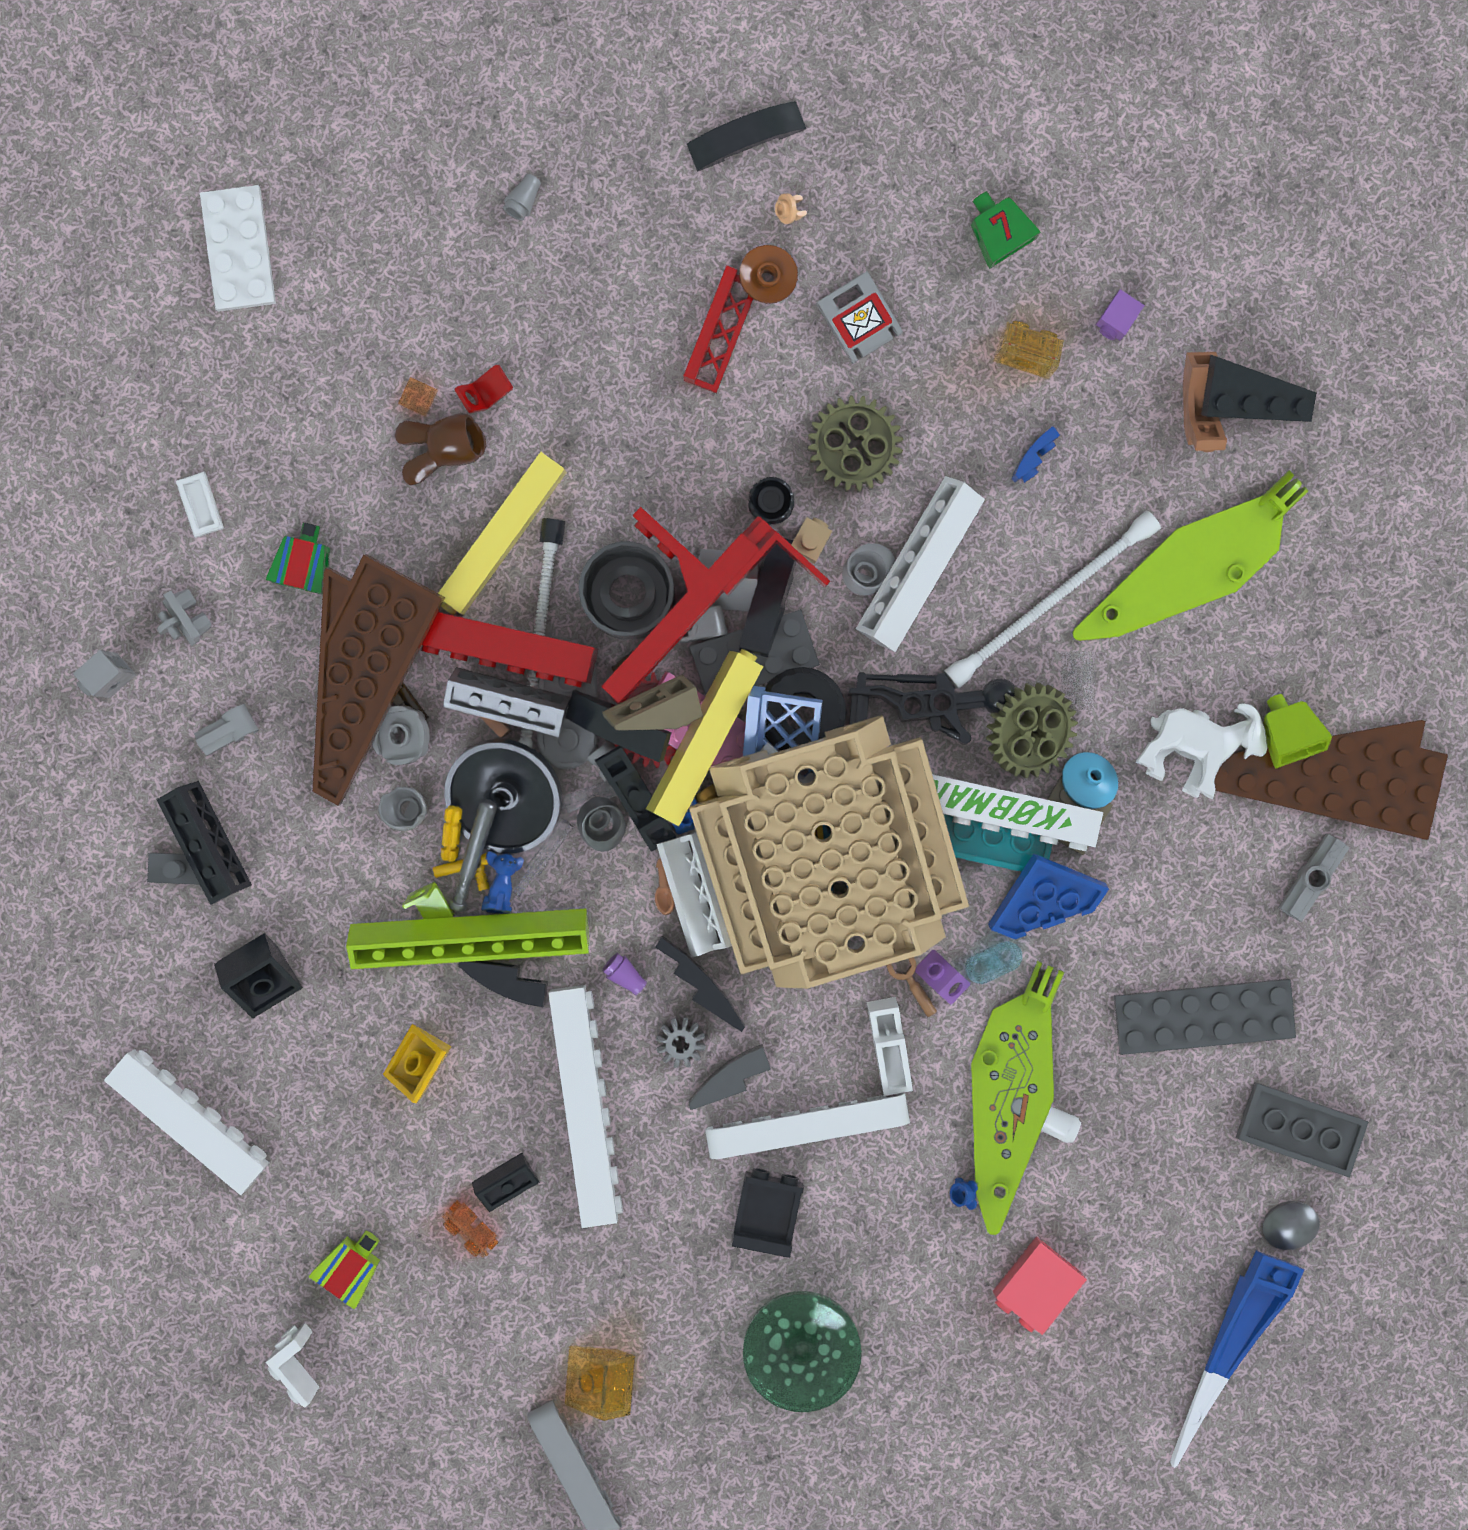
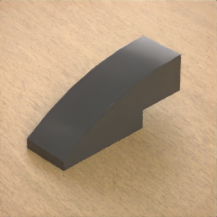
M763 1044L742 1052L713 1072L690 1098V1110L745 1092L747 1089L744 1079L771 1070Z

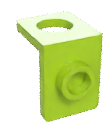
M436 882L411 892L402 904L404 909L415 905L423 919L448 918L454 915Z

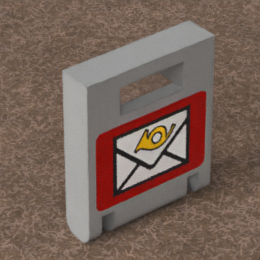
M868 271L816 303V306L852 364L858 361L857 356L853 352L854 349H857L860 356L864 358L893 340L888 328L891 327L897 337L903 333ZM856 286L861 296L838 309L833 300Z

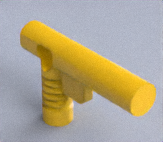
M487 853L481 855V865L477 868L475 874L478 891L490 889L484 867L488 865L486 860ZM464 859L433 867L435 878L460 872Z

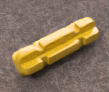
M450 805L445 809L444 820L446 823L443 825L442 845L444 848H441V858L449 862H454L458 858L459 848L457 845L460 842L461 822L459 820H462L463 812L461 807Z

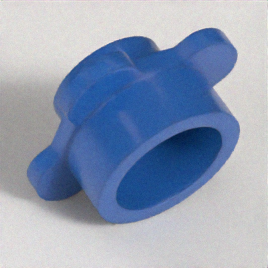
M956 1178L955 1184L950 1188V1198L953 1204L957 1207L967 1206L969 1210L975 1209L977 1207V1201L975 1200L977 1197L976 1191L978 1190L977 1183L973 1180L967 1182L962 1178Z

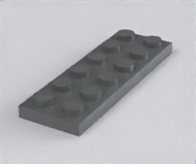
M1291 979L1114 995L1120 1055L1296 1038Z

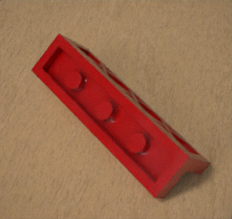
M727 265L683 375L685 382L716 394L753 302V298L748 295L746 299L735 303L731 291L735 282L740 284L741 282L739 275H737V269ZM730 298L732 305L725 308L727 301ZM745 304L740 314L738 307ZM734 309L739 319L736 326L725 330L720 320L723 313ZM719 325L721 332L714 335ZM734 331L731 341H729L727 334ZM724 336L728 345L727 351L714 358L710 349L711 342ZM708 352L711 360L704 362ZM723 359L719 369L716 362ZM712 363L717 372L713 385L697 379L701 368Z

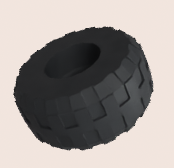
M807 667L791 668L777 674L765 686L766 692L786 695L804 693L814 699L823 700L819 739L826 738L824 732L844 726L846 704L843 694L834 680L825 673ZM768 702V710L775 719L784 713V707L781 703ZM768 719L766 726L771 723ZM785 719L779 722L789 735L797 730L790 726ZM772 727L765 734V737L773 746L784 739L775 727ZM804 731L793 738L798 746L811 742V739ZM786 743L779 750H786L791 748V746Z

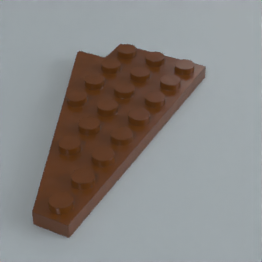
M1417 720L1333 735L1328 750L1276 769L1268 747L1266 754L1262 757L1250 755L1244 759L1245 751L1233 753L1222 763L1215 776V791L1429 840L1448 754L1420 748L1426 721Z

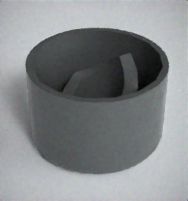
M621 541L599 549L590 557L580 576L579 597L584 612L599 630L614 638L634 640L648 636L671 611L675 600V587L668 565L656 551L641 543ZM634 575L645 584V597L635 607L621 608L611 600V587L614 581L621 576Z

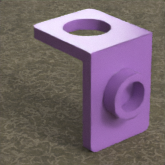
M932 950L917 965L915 970L950 1005L970 986V982L935 950ZM960 982L957 990L949 994L951 987Z

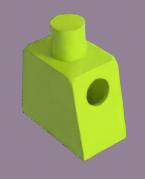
M1282 694L1268 699L1267 705L1271 712L1265 715L1263 726L1265 728L1266 743L1275 769L1328 750L1332 735L1306 702L1300 701L1288 705Z

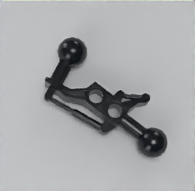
M860 672L857 676L856 688H849L848 696H851L849 725L867 720L869 698H878L897 710L900 722L929 720L930 728L933 732L941 731L947 734V736L958 740L960 744L967 745L971 741V735L961 725L957 711L986 708L990 713H999L1000 709L996 703L1005 704L1007 702L1005 699L1006 693L1012 697L1015 696V686L1006 679L997 678L989 681L983 690L955 693L954 687L944 673L938 675H878ZM866 680L935 684L936 689L903 693L884 685L866 686ZM938 696L945 697L949 702V708L945 711L936 709L934 698ZM909 699L917 701L920 706L919 712L916 714L908 713L904 708V702ZM941 718L951 727L950 729L941 725Z

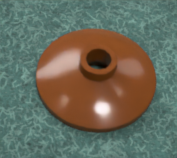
M762 245L749 251L743 258L740 265L739 278L744 291L751 298L761 303L773 304L781 302L791 295L798 281V269L794 259L784 249L774 245ZM769 273L772 275L773 280L766 282L763 280L762 275Z

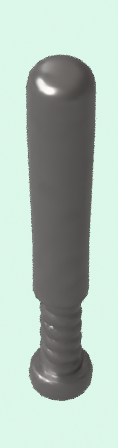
M485 799L480 801L460 870L461 877L454 898L449 902V907L455 911L463 912L467 908V903L465 902L466 895L468 894L470 882L475 877L497 809L496 803L491 800Z

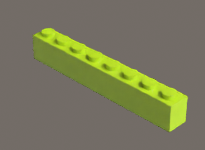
M587 908L350 924L346 943L350 969L589 954Z

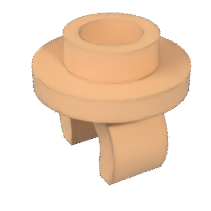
M786 193L779 196L775 204V213L783 224H791L794 220H800L807 215V211H798L796 208V203L803 200L801 195L792 196Z

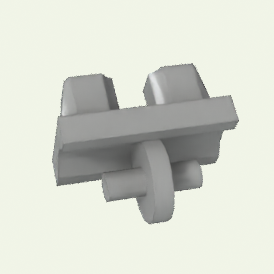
M189 589L176 594L169 591L163 594L165 599L162 603L172 618L169 617L166 611L160 612L158 616L163 623L157 627V631L160 635L169 632L172 638L176 640L181 637L180 632L176 628L179 627L192 647L200 641V636L211 628V622L203 612L192 619L188 617L185 611L196 605V600Z

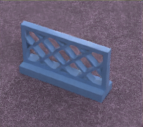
M753 686L748 695L743 756L760 752L769 742L765 734L772 727H775L784 738L773 746L776 750L786 743L791 748L798 746L793 738L803 731L811 739V742L819 740L823 700L766 692L765 687ZM768 702L781 703L786 712L775 719L768 710ZM801 706L815 708L814 718L807 723L795 712ZM789 715L800 726L790 735L779 723ZM768 719L771 723L766 726ZM812 724H813V731H811L810 728H809ZM808 769V773H806L804 777H806L811 771L814 774L815 772L812 769Z

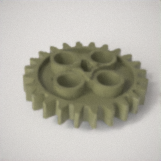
M850 395L848 404H844L842 399L838 398L837 408L828 403L826 406L828 415L819 411L817 416L821 423L812 422L811 427L817 433L808 434V439L814 441L815 444L809 445L807 451L816 452V455L810 458V463L819 462L820 465L815 470L816 474L825 471L826 475L823 481L827 482L831 478L835 479V489L840 483H844L845 492L849 491L851 485H855L857 492L860 493L862 484H866L868 489L872 490L873 480L883 484L882 473L891 476L893 472L889 465L898 466L899 461L893 455H901L903 452L902 449L895 447L896 444L903 441V437L895 436V433L901 427L900 425L891 426L890 423L894 420L895 415L885 417L886 406L879 410L875 409L877 401L875 399L870 405H866L865 396L861 397L859 403H855L853 396ZM855 417L863 418L866 422V428L863 430L854 429L851 425V420ZM839 423H844L853 440L860 439L862 441L860 450L870 460V466L866 465L856 447L849 448L851 440L839 427ZM830 434H837L842 438L843 444L839 447H831L827 443L826 438ZM871 441L880 442L883 446V452L878 455L872 454L868 449V443ZM847 458L856 459L859 463V469L854 472L848 471L844 467V460Z
M1037 682L1034 687L1029 683H1025L1024 691L1015 687V696L1012 697L1006 693L1005 699L1007 702L1005 704L996 703L1000 711L999 713L990 714L995 719V723L986 726L993 731L992 734L986 736V740L993 743L988 747V751L995 754L992 759L999 763L1002 769L1014 776L1020 774L1024 778H1028L1029 774L1039 777L1040 769L1048 774L1051 763L1056 767L1059 766L1057 760L1059 756L1067 758L1064 749L1065 747L1073 748L1074 745L1068 740L1070 737L1077 736V733L1073 732L1071 727L1076 726L1078 722L1071 718L1076 714V710L1069 707L1072 702L1064 697L1065 694L1048 684L1044 686Z

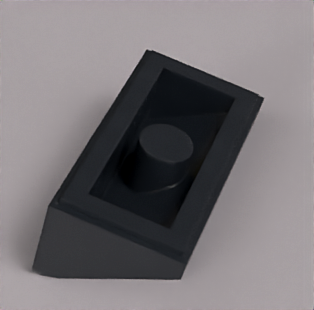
M520 1153L473 1181L472 1186L474 1194L488 1212H491L540 1182L524 1154Z

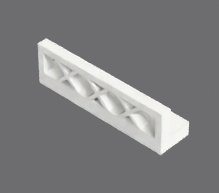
M697 832L656 844L690 956L696 957L713 950L731 947V941ZM688 841H690L694 853L691 852ZM716 930L718 931L719 938H720V941H721V942H719V940H718V937H717V934H716Z

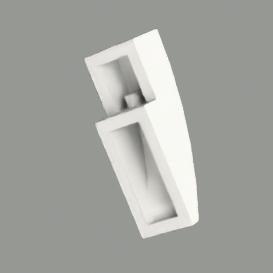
M896 997L867 1002L883 1095L888 1096L913 1091L905 1038Z

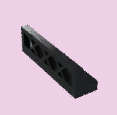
M199 781L177 787L156 799L210 905L252 886ZM189 791H192L193 795L197 800V804L192 801L188 793ZM203 819L208 822L210 830L206 828ZM217 846L221 847L224 857L219 854ZM230 871L234 873V875L236 876L239 882L238 885H235L230 875Z

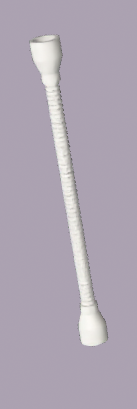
M1146 510L1133 521L1121 539L1063 583L1060 588L1054 590V593L1052 592L1051 595H1048L1036 607L1034 606L1033 609H1030L1027 614H1024V616L1010 625L1007 630H1004V633L1001 632V635L999 634L998 637H995L992 642L990 641L989 644H986L977 653L956 661L945 669L944 673L953 680L951 683L959 689L971 679L975 670L982 665L986 658L994 654V651H997V649H1000V646L1002 647L1003 644L1009 642V639L1011 640L1012 637L1018 635V632L1020 633L1021 630H1024L1030 623L1038 619L1039 616H1042L1056 602L1062 600V597L1064 598L1065 595L1071 593L1074 588H1077L1083 581H1086L1092 574H1095L1101 567L1109 563L1112 558H1115L1118 553L1120 554L1121 551H1124L1127 546H1132L1138 541L1147 539L1160 530L1161 526L1154 515Z

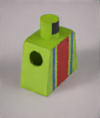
M368 1231L363 1233L357 1243L347 1236L315 1267L308 1277L355 1309L361 1301L380 1262V1259L371 1254L379 1243V1239Z

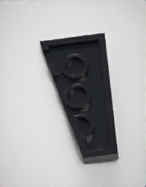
M1211 355L1201 415L1206 417L1312 422L1317 392Z

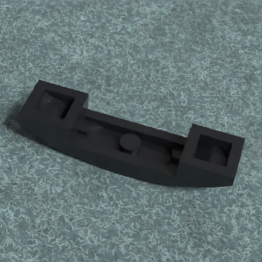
M796 101L788 102L727 122L687 143V147L698 172L724 162L727 157L776 138L780 140L804 131L806 126Z
M621 746L595 759L599 769L615 791L651 852L657 849L656 844L676 838L666 819L646 809L652 794Z

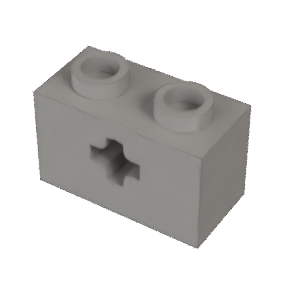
M99 650L73 673L79 680L76 684L87 696L92 695L103 698H111L136 676L135 672L118 653Z

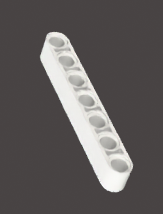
M905 1093L896 1094L897 1096L892 1097L881 1095L867 1098L868 1101L859 1103L857 1100L838 1103L839 1106L829 1108L826 1105L810 1108L809 1112L800 1113L799 1110L781 1113V1117L771 1118L770 1115L754 1118L752 1122L743 1124L742 1121L723 1124V1127L713 1129V1126L705 1128L710 1159H723L904 1126L910 1123Z

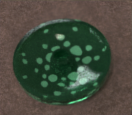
M794 1291L771 1299L755 1313L745 1332L743 1361L747 1376L753 1387L765 1400L784 1410L813 1412L831 1406L841 1399L852 1387L861 1365L862 1350L860 1336L853 1319L840 1304L819 1293Z

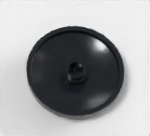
M489 739L469 747L451 766L445 782L444 795L446 807L448 808L450 805L461 807L463 811L462 820H459L461 822V833L468 840L480 801L487 799L496 803V813L484 849L488 851L513 854L536 847L549 836L561 814L563 802L562 789L554 769L536 750L514 740Z

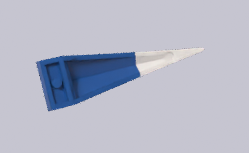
M1255 1251L1245 1276L1240 1275L1173 1451L1170 1461L1172 1467L1175 1468L1179 1464L1203 1419L1241 1361L1274 1318L1293 1297L1303 1275V1268L1260 1251Z

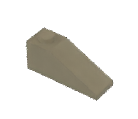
M683 674L602 712L604 718L616 730L678 729L703 717L696 687Z

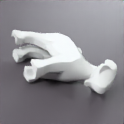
M1245 703L1239 704L1238 709H1235L1234 713L1243 716L1246 720L1227 727H1221L1209 720V715L1199 710H1194L1193 712L1184 708L1167 710L1158 718H1151V726L1154 730L1158 731V735L1146 745L1141 755L1137 758L1136 763L1148 767L1147 775L1162 781L1165 776L1164 759L1175 751L1180 756L1194 760L1193 769L1182 791L1195 798H1198L1201 792L1206 797L1213 799L1215 794V776L1222 763L1240 745L1246 748L1244 759L1250 755L1262 757L1266 754L1265 728L1256 708Z

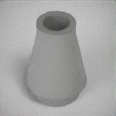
M526 174L524 179L504 199V211L520 221H523L526 216H530L541 185L540 180L531 174Z

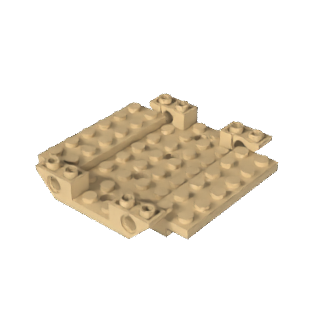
M883 715L824 732L826 738L769 755L767 750L716 764L709 768L717 795L722 797L691 805L689 810L740 974L769 966L776 987L808 989L922 955L946 937L941 922L942 915L969 907L923 740L919 737L889 746L891 743ZM809 768L815 772V777L811 782L802 783L798 780V773L802 769ZM820 825H827L831 828V834L826 839H818L814 835L816 828ZM844 881L847 883L848 888L845 893L837 895L831 891L833 883ZM853 936H860L864 939L863 945L858 949H851L847 946L848 940Z

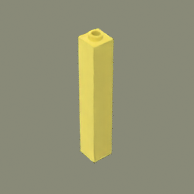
M542 452L538 454L438 592V594L445 597L441 605L443 609L453 616L457 611L462 615L466 613L567 472L563 467Z
M741 649L740 653L729 651L701 704L703 717L690 724L646 807L647 810L677 826L681 824L763 669L762 665L755 662L757 659L755 655Z

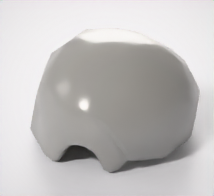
M396 787L393 791L381 797L378 812L381 820L391 829L409 831L415 829L424 821L427 815V804L424 796L414 788ZM410 801L403 816L401 812L402 805Z

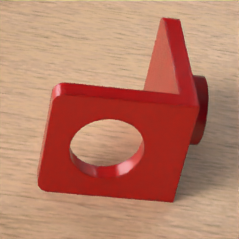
M494 365L473 383L457 386L454 390L468 413L471 414L489 409L512 391L513 386L500 365ZM465 392L474 398L476 405L468 400Z

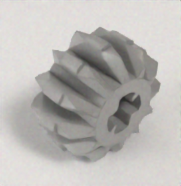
M676 1018L671 1019L672 1030L665 1024L661 1026L662 1031L667 1036L657 1035L656 1041L666 1044L657 1047V1053L668 1052L663 1058L665 1063L669 1062L672 1057L675 1058L674 1068L679 1067L680 1060L682 1059L685 1066L690 1067L689 1057L691 1056L694 1060L699 1061L701 1056L695 1050L704 1051L706 1048L705 1044L697 1042L705 1038V1033L700 1032L694 1035V1032L699 1027L697 1022L689 1029L687 1028L688 1018H683L682 1026L678 1027ZM679 1036H684L685 1042L689 1043V1046L686 1047L684 1045L683 1050L677 1049V1044L672 1042L674 1038L678 1040Z

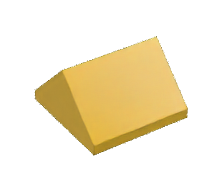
M412 1024L383 1075L411 1102L417 1104L423 1097L452 1046Z

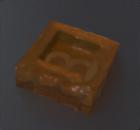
M410 377L398 404L426 417L438 390Z

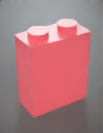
M1036 1236L993 1290L997 1298L995 1303L1007 1314L1013 1311L1020 1317L1018 1322L1032 1333L1035 1329L1043 1335L1087 1279L1082 1272Z

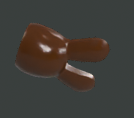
M464 413L445 417L430 425L404 421L398 425L395 432L396 441L402 445L427 443L428 451L407 462L402 469L403 479L411 486L423 482L439 467L462 466L474 463L484 454L486 449V438L483 431L470 415ZM467 431L471 434L474 441L473 449L469 443Z

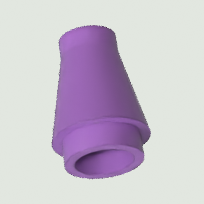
M616 953L609 959L602 970L606 974L607 979L631 991L634 995L640 993L647 983L625 955L621 956Z

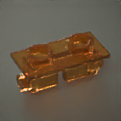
M458 1200L455 1201L449 1208L453 1213L450 1215L446 1212L441 1215L445 1220L443 1226L453 1236L459 1234L466 1241L464 1247L474 1257L478 1255L482 1258L488 1256L489 1253L485 1248L488 1247L492 1250L499 1241L495 1238L497 1235L483 1221L473 1228L471 1224L478 1216L464 1202L461 1204Z

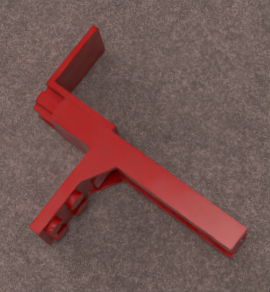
M640 507L632 515L637 520L634 526L648 539L652 536L658 539L660 542L657 547L669 559L672 560L675 556L678 558L688 592L601 687L618 703L624 702L723 593L729 596L776 544L824 588L830 583V580L759 516L708 569Z

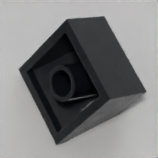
M265 933L214 963L221 989L252 1019L303 988L278 946Z

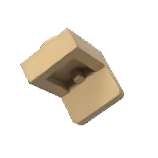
M806 517L792 546L808 561L815 564L832 530L828 529V525L817 518L811 520Z

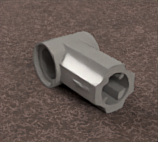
M245 704L225 712L221 719L194 733L198 746L206 756L213 754L234 741L236 743L244 740V736L254 732L255 734L259 731Z

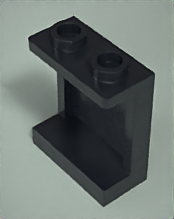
M753 1168L752 1172L746 1171L732 1236V1247L790 1258L801 1194H803L804 1190L803 1183L798 1182V1177L789 1174H782L781 1178L769 1176L770 1172L764 1169Z

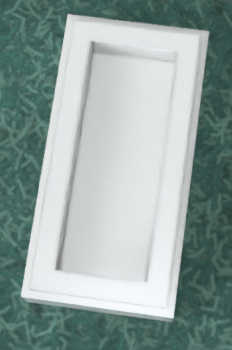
M201 472L177 480L176 484L194 537L197 538L224 529L206 473Z

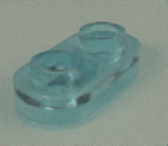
M1010 941L997 943L968 958L965 964L966 975L977 984L990 982L1017 969L1022 962V951L1016 944ZM1005 950L1011 952V959L1008 961H1003L1001 958V954ZM977 963L985 965L983 973L978 974L975 972L974 968Z

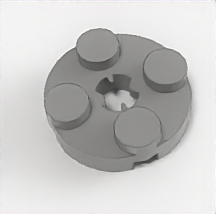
M409 706L390 707L372 743L377 754L382 755L384 759L388 760L386 762L393 765L411 764L420 757L425 756L429 748L430 732L424 714ZM399 727L405 731L406 736L403 743H399L400 739L395 738V733L400 731Z

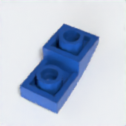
M1054 426L1040 436L1021 458L1012 476L1014 483L1021 478L1025 483L1039 473L1036 468L1042 463V460L1037 453L1039 452L1041 456L1056 447L1053 441L1060 436Z

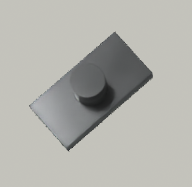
M148 853L147 882L200 885L184 854Z

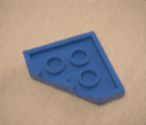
M1033 854L988 925L992 931L1018 939L1026 936V932L1039 927H1042L1044 930L1066 922L1065 918L1081 913L1084 916L1093 913L1109 888L1105 882Z

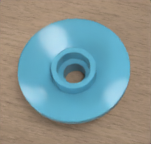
M1083 752L1071 757L1064 765L1062 770L1063 788L1069 798L1076 804L1089 809H1097L1109 804L1116 796L1118 777L1113 766L1104 757L1095 753ZM1090 773L1094 774L1098 781L1093 780Z

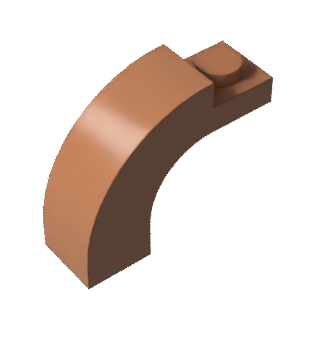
M1187 352L1183 375L1184 430L1188 445H1194L1195 451L1213 452L1214 450H1225L1227 438L1219 417L1201 415L1210 356L1218 357L1216 352Z

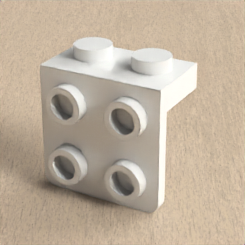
M306 1323L299 1328L295 1325L289 1328L281 1336V1340L275 1344V1350L266 1362L272 1377L277 1381L281 1380L286 1386L291 1400L296 1404L300 1403L303 1407L310 1404L319 1389L317 1383L294 1356L303 1348L312 1334L311 1329Z

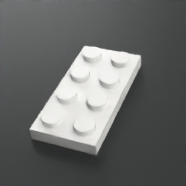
M254 185L201 192L200 199L215 310L226 311L276 304L260 186Z

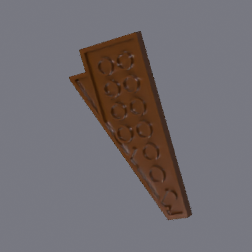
M368 554L362 556L352 579L330 567L324 570L312 792L337 806L342 804L445 599L444 596Z

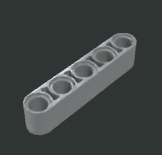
M553 1399L527 1413L532 1430L586 1530L620 1529L622 1527L620 1517H616L611 1508L614 1506L606 1491H602L597 1482L600 1480L592 1465H588L583 1457L586 1454L578 1439H574L569 1431L572 1428L564 1413L560 1414L556 1406L557 1400Z

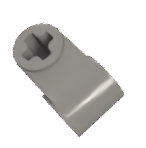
M722 606L710 607L691 630L688 631L687 637H683L678 643L708 640L712 637L728 635Z

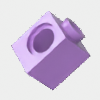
M1120 289L1096 323L1101 328L1099 332L1110 340L1116 338L1120 341L1126 335L1145 305Z

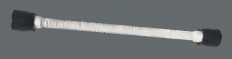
M542 518L539 542L543 543L545 553L543 556L545 558H543L544 561L542 562L544 564L541 570L543 573H541V588H539L540 595H538L539 603H537L538 610H536L537 618H535L536 625H534L536 629H534L533 633L545 636L544 633L546 632L544 629H546V614H548V599H550L549 592L551 591L549 588H551L550 584H552L551 577L553 574L551 573H553L552 569H554L553 562L555 560L553 558H555L554 554L558 550V545H563L565 521ZM529 670L527 686L538 688L539 679L535 677L536 671ZM522 728V734H520L522 737H520L518 742L532 748L531 734L533 732L530 729Z

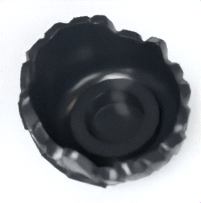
M766 477L753 485L749 492L748 507L755 519L759 516L769 525H775L790 517L794 508V494L791 487L784 480L777 477Z

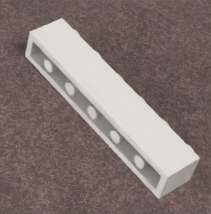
M947 476L944 477L857 625L856 630L878 645L896 652L974 517L977 515L985 500L965 482Z
M135 1049L128 1052L104 1081L238 1194L242 1195L270 1163L265 1159L267 1157L266 1153L258 1146L253 1145L250 1147L242 1140L244 1135L235 1127L230 1126L228 1128L220 1121V1114L210 1107L205 1109L197 1102L199 1098L193 1091L187 1088L182 1090L174 1083L176 1078L167 1070L162 1069L160 1071L152 1064L154 1060L142 1050L137 1052Z

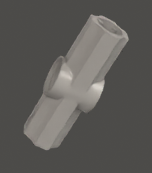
M1325 834L1306 865L1299 869L1297 879L1278 908L1290 917L1302 922L1321 891L1329 887L1331 876L1349 850V847L1339 839ZM1316 870L1319 880L1312 886L1309 882V874Z

